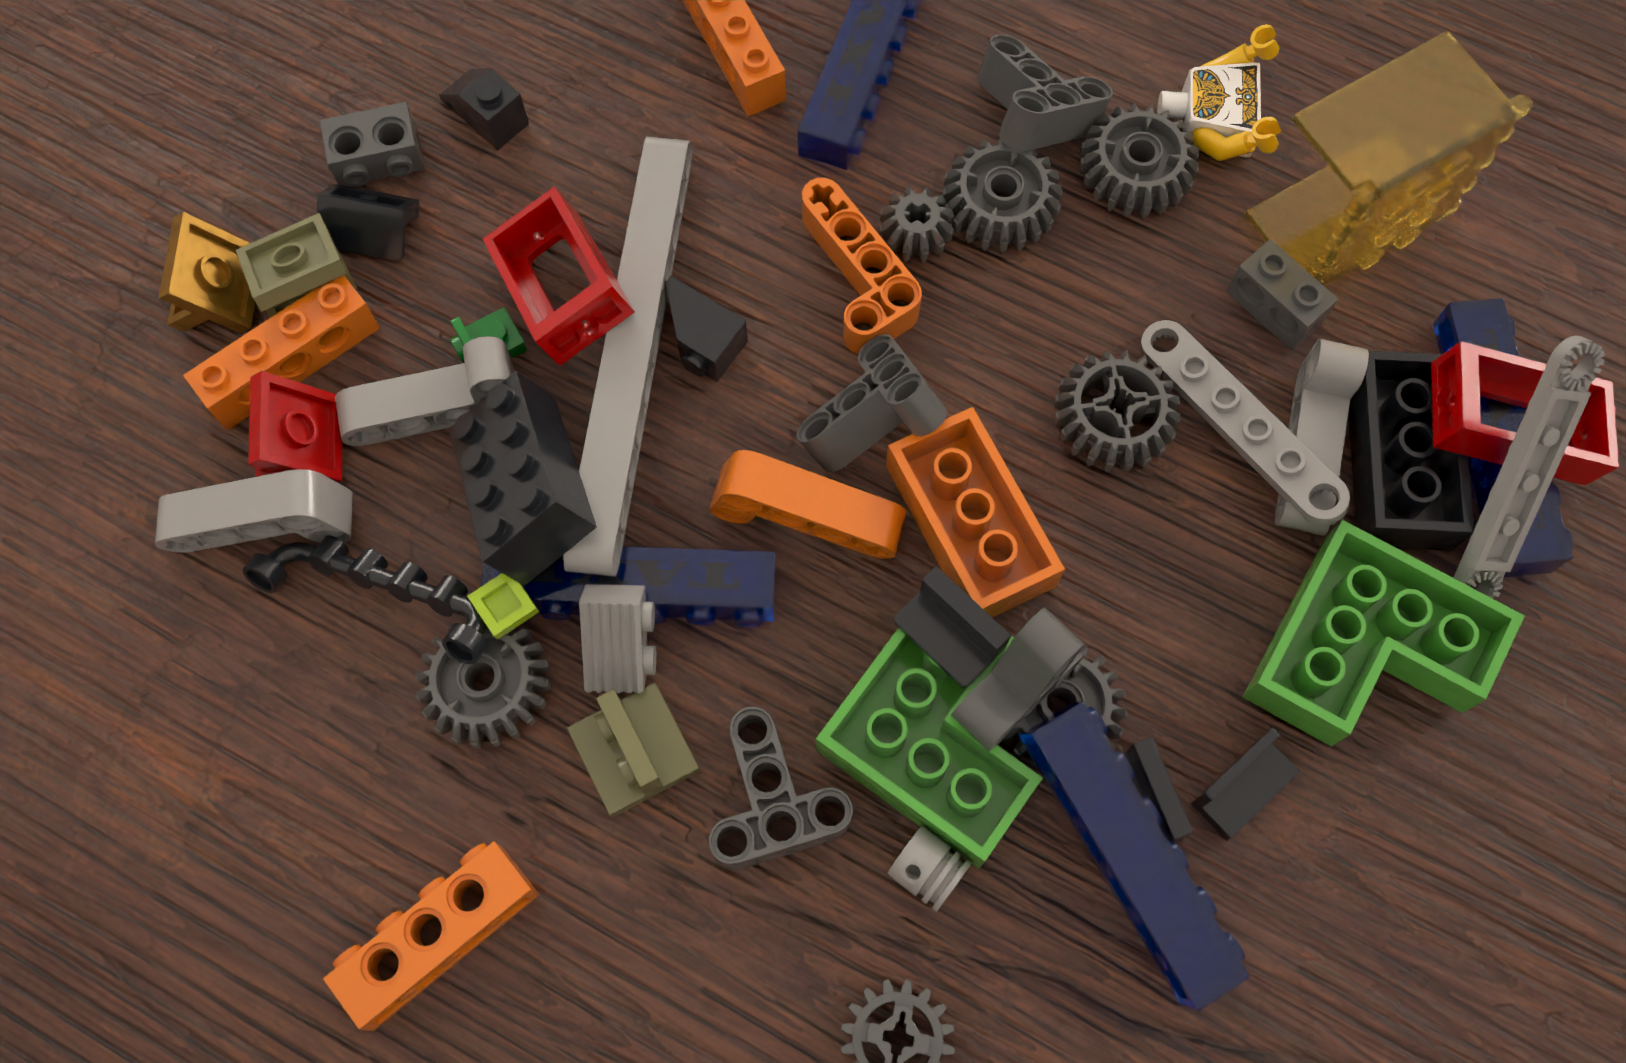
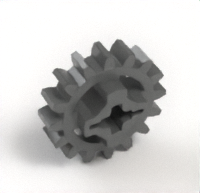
M885 980L882 983V995L876 996L872 990L866 988L863 990L867 1005L863 1008L851 1003L848 1007L849 1011L857 1019L855 1024L846 1023L841 1025L842 1032L852 1035V1043L841 1047V1054H854L857 1060L855 1063H870L863 1051L862 1042L875 1045L883 1058V1063H891L893 1057L891 1044L883 1041V1033L894 1030L895 1025L899 1022L901 1013L903 1015L901 1024L904 1026L903 1034L911 1038V1046L900 1049L899 1055L895 1058V1063H904L915 1054L929 1056L926 1063H941L939 1062L941 1055H952L955 1052V1048L943 1043V1036L950 1034L955 1029L954 1025L940 1024L938 1017L947 1009L944 1004L937 1005L934 1008L927 1004L931 990L926 988L917 997L911 994V981L905 980L900 992H894L890 981ZM894 1002L891 1017L881 1024L865 1022L875 1009L884 1004ZM913 1007L926 1018L931 1028L932 1036L921 1034L912 1020Z

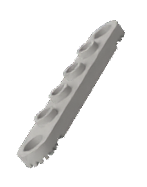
M1162 320L1151 324L1144 331L1141 344L1143 356L1146 355L1148 363L1155 368L1161 366L1162 377L1165 380H1173V388L1287 502H1290L1305 517V520L1313 522V525L1320 524L1323 527L1328 524L1334 525L1337 521H1341L1344 518L1350 501V493L1346 484L1184 327L1174 321ZM1162 335L1164 337L1169 335V338L1174 337V340H1177L1178 343L1169 352H1159L1152 347L1153 341L1156 342V338L1160 339ZM1325 489L1327 492L1332 491L1333 495H1336L1338 499V504L1334 508L1319 510L1310 503V496H1313L1314 492L1317 493L1319 490L1324 491Z
M1571 336L1563 340L1554 349L1536 390L1529 401L1526 413L1509 447L1508 454L1489 493L1488 500L1474 532L1470 536L1467 548L1453 578L1469 587L1471 585L1475 587V581H1477L1480 585L1476 590L1492 599L1494 596L1499 597L1500 595L1498 590L1503 587L1501 584L1506 572H1511L1591 393L1588 392L1591 383L1597 379L1594 377L1595 374H1600L1602 371L1598 367L1599 365H1604L1605 360L1602 357L1605 354L1600 345L1582 336ZM1577 354L1581 356V359L1578 365L1571 371V368H1569L1568 366H1572L1574 364L1570 362L1571 359L1575 361L1578 359L1576 356Z

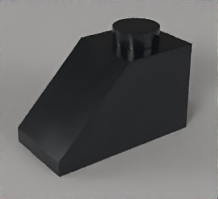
M491 68L470 69L439 94L440 99L497 150L529 125L521 94Z
M670 276L666 281V287L681 363L694 375L703 377L705 374L718 382L748 342L746 320Z

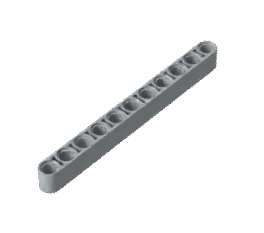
M646 137L644 141L617 282L635 313L606 333L579 469L597 528L564 554V569L566 572L615 577L619 569L668 298L666 281L672 275L690 176L692 146L689 140Z

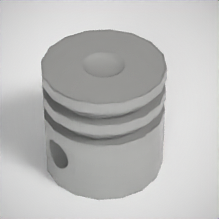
M922 825L900 853L887 875L915 897L918 893L923 895L924 897L921 901L925 904L928 901L932 902L934 905L931 909L937 913L973 862L968 858L963 862L960 859L962 854L959 851H956L955 854L949 851L952 847Z

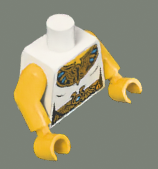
M1268 24L1261 25L1252 32L1250 37L1252 45L1248 46L1244 43L1210 62L1190 69L1182 92H1160L1157 114L1162 115L1169 110L1170 118L1183 120L1184 129L1182 132L1194 133L1192 145L1199 147L1200 151L1217 161L1237 156L1250 158L1257 146L1263 153L1270 154L1274 152L1279 145L1275 135L1279 134L1281 129L1275 118H1261L1260 63L1254 62V58L1257 56L1263 60H1271L1277 56L1279 45L1276 40H1273L1277 35L1274 28Z

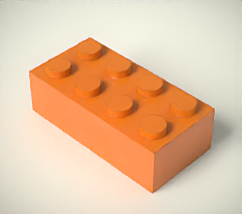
M973 407L945 419L930 434L924 436L911 434L888 445L886 468L942 572L992 618L1057 587L1065 568Z

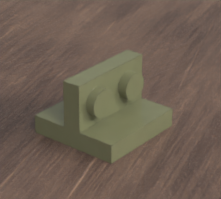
M320 213L235 250L252 297L261 312L266 311L269 318L316 287L343 275L355 290L358 289Z
M656 683L645 687L644 691L639 694L635 692L621 700L615 690L612 689L596 698L601 708L600 711L567 727L611 818L701 772Z

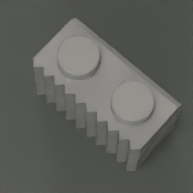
M585 584L579 601L584 690L588 693L592 691L597 693L602 691L608 692L612 689L616 693L623 691L631 693L634 691L639 694L643 692L647 675H655L656 646H647V632H653L654 602H646L645 586Z

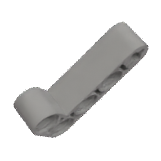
M479 337L470 340L462 347L465 362L463 364L362 384L339 391L335 396L342 442L351 446H364L450 428L459 416L470 411L488 395L495 385L502 383L515 372L505 343L502 339L496 337Z
M1318 339L1299 369L1288 429L1339 477L1350 399L1362 384L1368 365L1369 352L1366 348ZM1326 489L1324 491L1319 490V492H1314L1313 496H1310V503L1319 510H1329L1335 507L1336 495H1333L1332 491L1327 492ZM1278 493L1275 511V524L1277 526L1321 536L1326 535L1331 524L1323 527L1320 524L1313 525V522L1305 520V517Z
M297 469L161 496L158 500L155 545L165 551L185 553L297 533L317 543H320L327 535L334 536L343 543L348 542L351 539L353 492L321 473Z

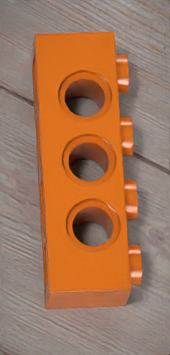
M682 0L748 117L786 101L785 69L745 0Z
M343 275L316 287L183 376L206 408L228 431L250 416L251 376L264 371L300 383L379 330L380 327L365 301Z
M493 841L488 846L482 843L471 849L460 860L462 865L460 869L447 879L441 876L430 882L419 892V902L405 913L399 910L386 917L375 929L378 935L363 947L359 944L350 947L333 961L332 965L335 969L325 976L323 980L359 1030L374 1031L539 896V893L502 846ZM481 885L484 890V898L481 905L475 910L465 911L462 906L464 892L470 886ZM438 918L442 926L441 935L435 943L425 946L420 938L421 928L428 920ZM394 952L399 961L398 970L392 978L383 981L378 973L379 962L383 956Z

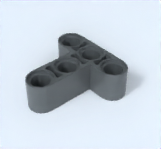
M1003 34L991 37L977 75L980 85L1007 109L999 131V138L1007 146L1021 151H1030L1086 137L1087 131L1091 126L1097 125V121L1102 114H1105L1113 95L1112 88L1103 80L1095 77L1082 76L1068 80L1063 79L1023 42Z
M889 334L878 335L861 348L857 358L865 373L811 414L798 428L796 434L798 441L826 472L832 473L844 468L901 423H904L913 435L924 436L935 431L946 418V406Z
M1046 607L1042 608L1015 636L993 671L965 697L951 716L990 752L1080 663L1085 656L1080 652L1085 644Z
M755 706L745 707L738 711L731 720L730 736L752 810L725 818L712 828L709 836V848L716 862L721 867L731 871L741 870L843 837L850 829L853 817V806L848 795L840 789L830 787L796 796L775 724L770 714L764 709ZM749 724H759L766 729L767 733L761 742L747 744L739 737L741 730ZM764 770L774 771L781 777V783L772 792L759 791L753 785L754 778L758 773ZM825 803L837 804L844 812V819L835 826L823 825L815 816L817 809ZM784 817L790 819L795 824L796 831L787 841L779 842L773 840L768 835L767 830L773 820ZM732 832L742 834L747 839V845L740 855L729 857L719 851L720 841L726 834Z

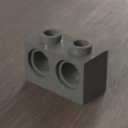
M407 102L320 120L327 165L339 185L362 186L370 181L392 176L404 177L411 172L425 169L417 126Z
M1271 239L1239 266L1226 291L1291 351L1323 324L1339 300Z

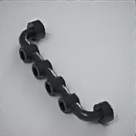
M331 535L325 536L318 546L311 543L293 542L274 549L268 555L256 553L242 570L244 576L252 585L264 592L274 593L287 578V573L283 567L293 561H304L310 563L314 569L324 575L330 576L336 572L348 576L356 585L362 588L370 589L374 585L388 590L392 596L402 602L410 603L414 599L426 603L442 616L450 617L453 613L463 616L467 623H455L442 640L444 649L455 659L463 663L475 664L488 646L483 636L486 624L469 598L466 597L468 589L459 579L445 575L437 586L425 583L428 580L427 574L422 568L411 562H404L397 572L387 570V560L380 553L369 548L364 549L357 559L347 556L349 554L348 547L340 539Z

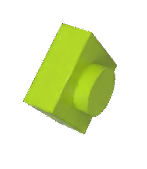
M502 573L467 596L497 640L539 613V610L523 586Z

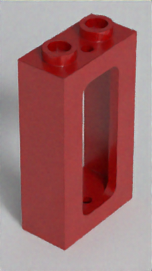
M555 186L483 238L534 341L559 366L635 313L580 216ZM565 239L591 285L555 310L532 264L539 255L560 240Z
M1462 341L1431 362L1433 447L1503 465L1516 432L1481 424L1480 396L1528 408L1529 401L1547 364ZM1600 378L1595 379L1588 389L1591 395L1553 478L1585 486L1619 468L1613 382Z

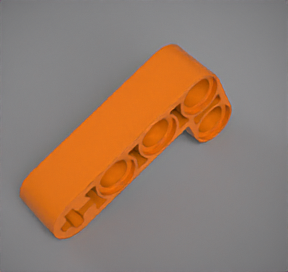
M828 178L810 180L802 191V222L808 232L860 295L846 307L843 323V341L846 347L851 352L859 354L861 348L872 338L881 334H889L895 339L916 324L920 312L921 287L837 183ZM852 236L856 239L851 241L841 240L840 237ZM875 267L882 270V272L872 274L865 271V269ZM894 300H904L909 305L898 307L891 302ZM859 323H867L873 328L862 331L854 326Z
M748 450L734 452L723 464L709 509L712 515L724 521L746 524L755 516L856 552L881 559L895 557L906 516L905 508L895 502L761 453Z

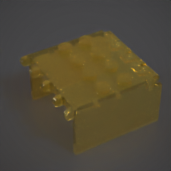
M1446 31L1294 114L1292 121L1318 151L1328 166L1247 210L1245 216L1265 242L1270 239L1274 241L1325 286L1358 266L1362 270L1371 267L1384 256L1386 250L1393 246H1396L1397 249L1404 248L1420 235L1421 230L1456 211L1461 204V196L1474 187L1477 182V174L1495 158L1494 151L1499 144L1508 140L1512 135L1514 123L1529 112L1532 107V100L1522 94L1509 100L1453 35Z

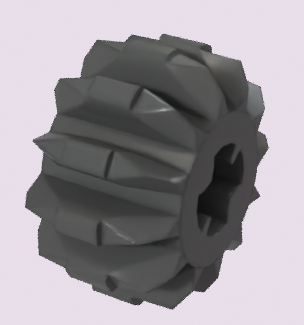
M910 185L905 190L904 197L893 193L889 198V206H883L880 212L882 224L879 227V235L884 241H887V245L894 253L903 252L902 259L905 263L911 258V255H917L923 264L928 260L929 253L940 257L944 251L945 243H949L953 237L954 229L952 224L954 214L952 209L945 208L946 201L944 195L931 198L928 186L921 194H915Z

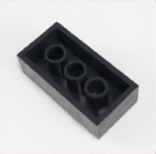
M1368 350L1369 358L1364 379L1359 389L1350 399L1349 405L1356 527L1395 548L1453 551L1473 534L1474 519L1468 456L1433 447L1431 362L1442 354Z
M515 371L502 383L495 385L488 395L470 411L459 416L449 428L482 563L525 586L597 528L556 399L532 381Z

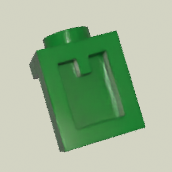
M505 307L465 327L459 316L450 320L457 333L456 336L450 338V341L462 363H465L462 347L470 340L479 337L502 339L511 358L527 351L525 342Z

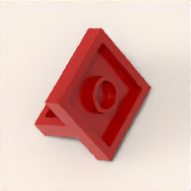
M264 371L251 376L248 465L254 467L255 477L301 469L316 471L337 483L342 481V440L335 400L336 394Z

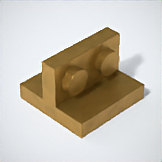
M184 211L173 217L158 298L171 304L168 326L184 332L210 320L239 333L251 329L255 300L252 297L235 251L250 244L249 242Z

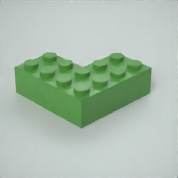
M1341 520L1321 544L1243 698L1331 747L1351 734L1382 670L1464 713L1486 700L1525 615Z
M898 628L816 738V752L919 827L922 825L927 827L951 845L952 851H959L963 859L967 860L968 858L973 862L972 865L979 870L1043 777L998 745L988 752L951 714L965 697L993 671L1014 637H1010L1006 649L967 688H961Z

